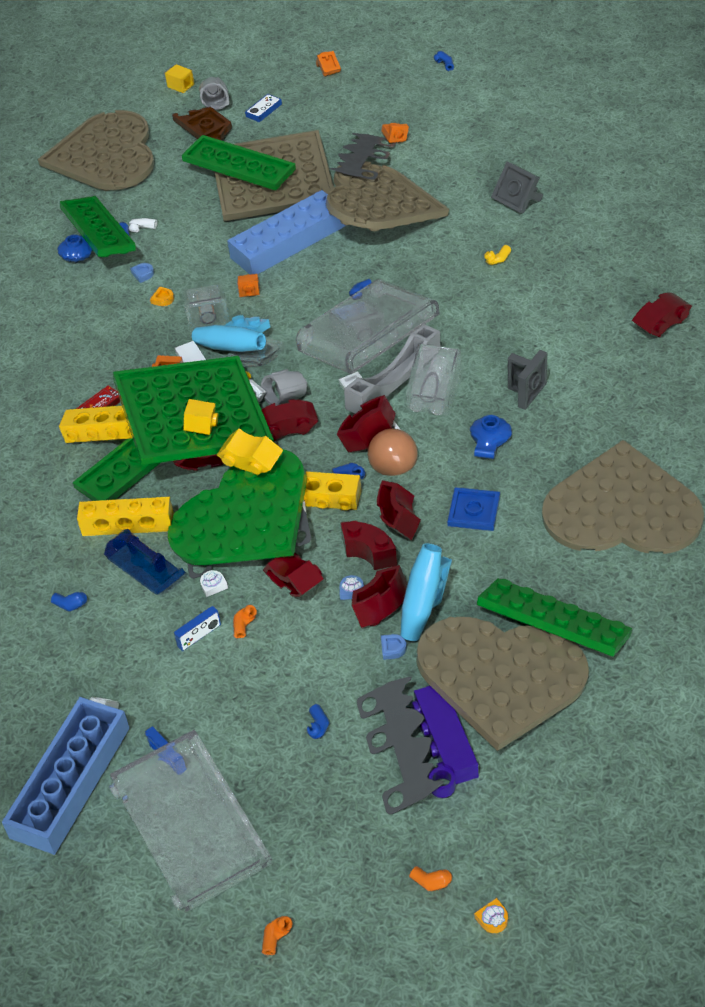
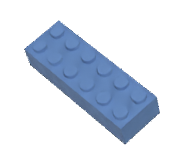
M321 190L227 240L230 258L248 274H259L347 225L342 224L339 219L329 214L326 208L328 194Z
M79 697L2 821L9 839L53 855L56 854L130 729L124 711Z

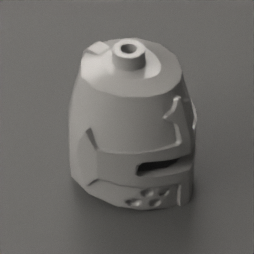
M209 77L200 84V99L204 106L218 110L229 105L227 86L219 77Z
M288 369L273 372L270 375L264 376L261 382V388L266 391L264 398L269 405L275 403L277 406L289 403L288 400H297L306 394L307 381L299 371H288ZM273 380L275 381V387L279 394V399L276 397L272 388Z

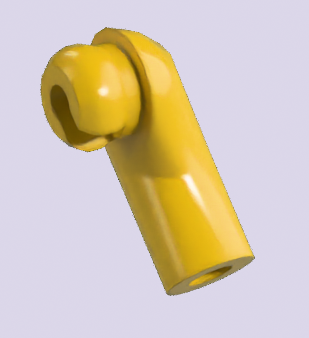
M504 245L497 254H494V251L486 252L484 255L486 263L494 265L504 262L510 254L511 248L508 245Z

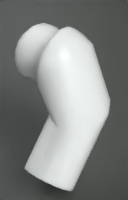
M132 219L129 222V231L137 233L139 227L156 229L158 223L156 219Z

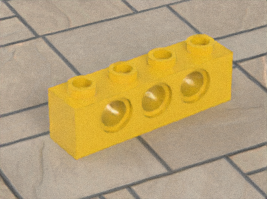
M122 406L66 410L59 424L66 443L132 438Z
M306 471L305 506L321 509L357 510L361 495L360 475Z
M170 497L79 502L77 521L82 536L166 532L169 526H171L174 512Z

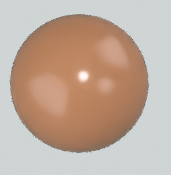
M386 429L379 432L373 437L368 447V460L371 467L383 475L395 476L408 472L414 467L418 457L415 441L408 433L400 429Z

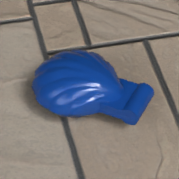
M79 235L68 236L57 249L59 256L70 262L83 261L92 252V248Z
M487 415L475 420L470 427L471 436L477 443L474 456L494 459L497 447L504 444L511 437V425L503 418L495 415Z

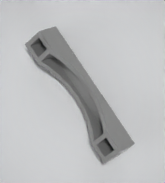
M422 324L410 334L398 356L386 369L370 378L358 377L345 387V409L356 414L362 409L360 405L383 395L387 397L440 352V331Z

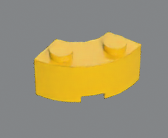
M237 429L228 437L217 453V456L227 466H235L259 475L271 470L283 449L267 436L254 437L241 429Z

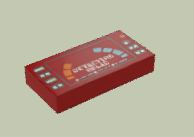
M108 385L76 409L116 406L120 403L118 392Z

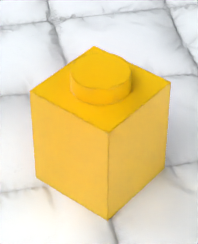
M176 64L165 72L168 88L184 93L194 85L193 74L190 69Z
M189 399L184 412L183 430L210 435L212 427L217 426L218 413H215V403Z

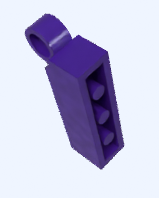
M431 686L414 690L415 701L411 702L412 709L417 710L424 716V720L420 724L421 732L424 737L428 736L431 738L429 751L432 758L437 757L439 762L436 764L437 768L430 772L429 779L434 781L447 779L450 781L449 784L438 787L432 794L439 798H446L454 793L456 784L479 777L478 762L455 709Z

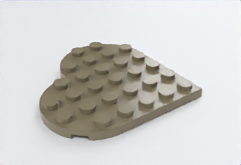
M115 110V113L105 114V112L94 115L38 159L39 165L104 191L136 186L149 176L154 167L152 151L145 145L149 138L147 121L140 114L128 110Z
M366 161L361 169L378 172L376 179L371 180L336 171L333 179L335 187L329 190L326 198V208L329 214L339 219L342 224L368 228L371 231L409 225L415 222H424L430 219H439L440 217L448 216L449 208L397 170L385 165L381 167ZM371 172L362 173V175L366 177L374 176V174Z
M622 440L553 487L544 499L542 519L550 536L560 544L571 549L581 551L582 548L601 551L612 548L622 542L640 552L649 553V551L667 554L686 548L696 540L702 530L704 511L700 500L690 489L626 441Z
M448 617L426 629L417 647L416 662L424 680L497 751L573 703L584 691L589 674L587 659L575 642L533 626H518L503 632L493 623L481 619Z

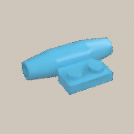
M243 315L233 317L232 321L225 324V326L211 325L195 328L192 332V340L195 344L214 350L233 352L262 350L266 344V337L262 332L270 328L269 319H260V317L245 318Z
M425 543L422 545L410 572L401 616L400 635L406 640L417 641L420 639L431 615L432 608L439 605L442 601L452 559L444 556L441 557L442 549L434 544Z

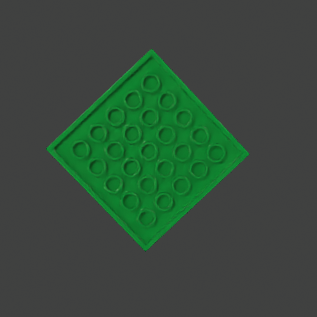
M239 356L113 372V380L141 465L215 455L228 437L237 429H241L254 437L267 436L274 442ZM189 399L215 403V413H218L217 426L212 427L210 435L183 430L184 412Z

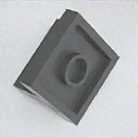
M507 161L491 198L519 213H524L530 199L541 201L543 194L538 192L536 187L540 177Z
M539 350L532 360L513 353L508 357V389L518 393V407L526 410L547 384V352Z

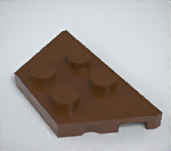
M212 107L188 111L189 115L178 116V113L172 114L173 121L197 139L205 135L222 141L232 129L231 121Z

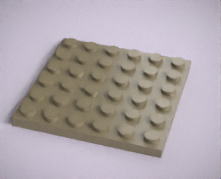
M319 130L234 144L295 163L296 170L276 191L215 172L224 221L281 212L316 192L323 190L328 194L329 190L333 188Z

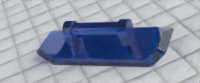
M129 529L122 530L106 544L104 555L107 559L156 595L167 589L186 573L183 568L175 567L161 553L155 552L141 542Z

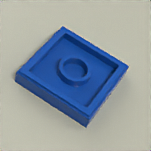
M455 487L447 521L448 526L494 531L500 492Z

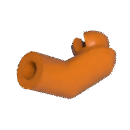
M247 605L234 615L233 627L235 638H244L246 636V626L255 619L257 609L253 605Z
M416 866L409 875L411 879L427 891L445 888L452 881V874L446 869L427 874Z
M281 916L265 927L262 944L263 954L274 955L276 953L277 941L288 934L292 928L293 923L290 917Z

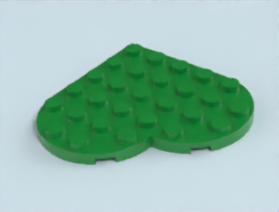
M283 449V452L268 472L257 475L235 466L230 467L223 474L219 488L201 491L174 513L171 526L168 528V541L174 553L182 561L192 565H212L294 556L307 484V474L301 460L292 452Z

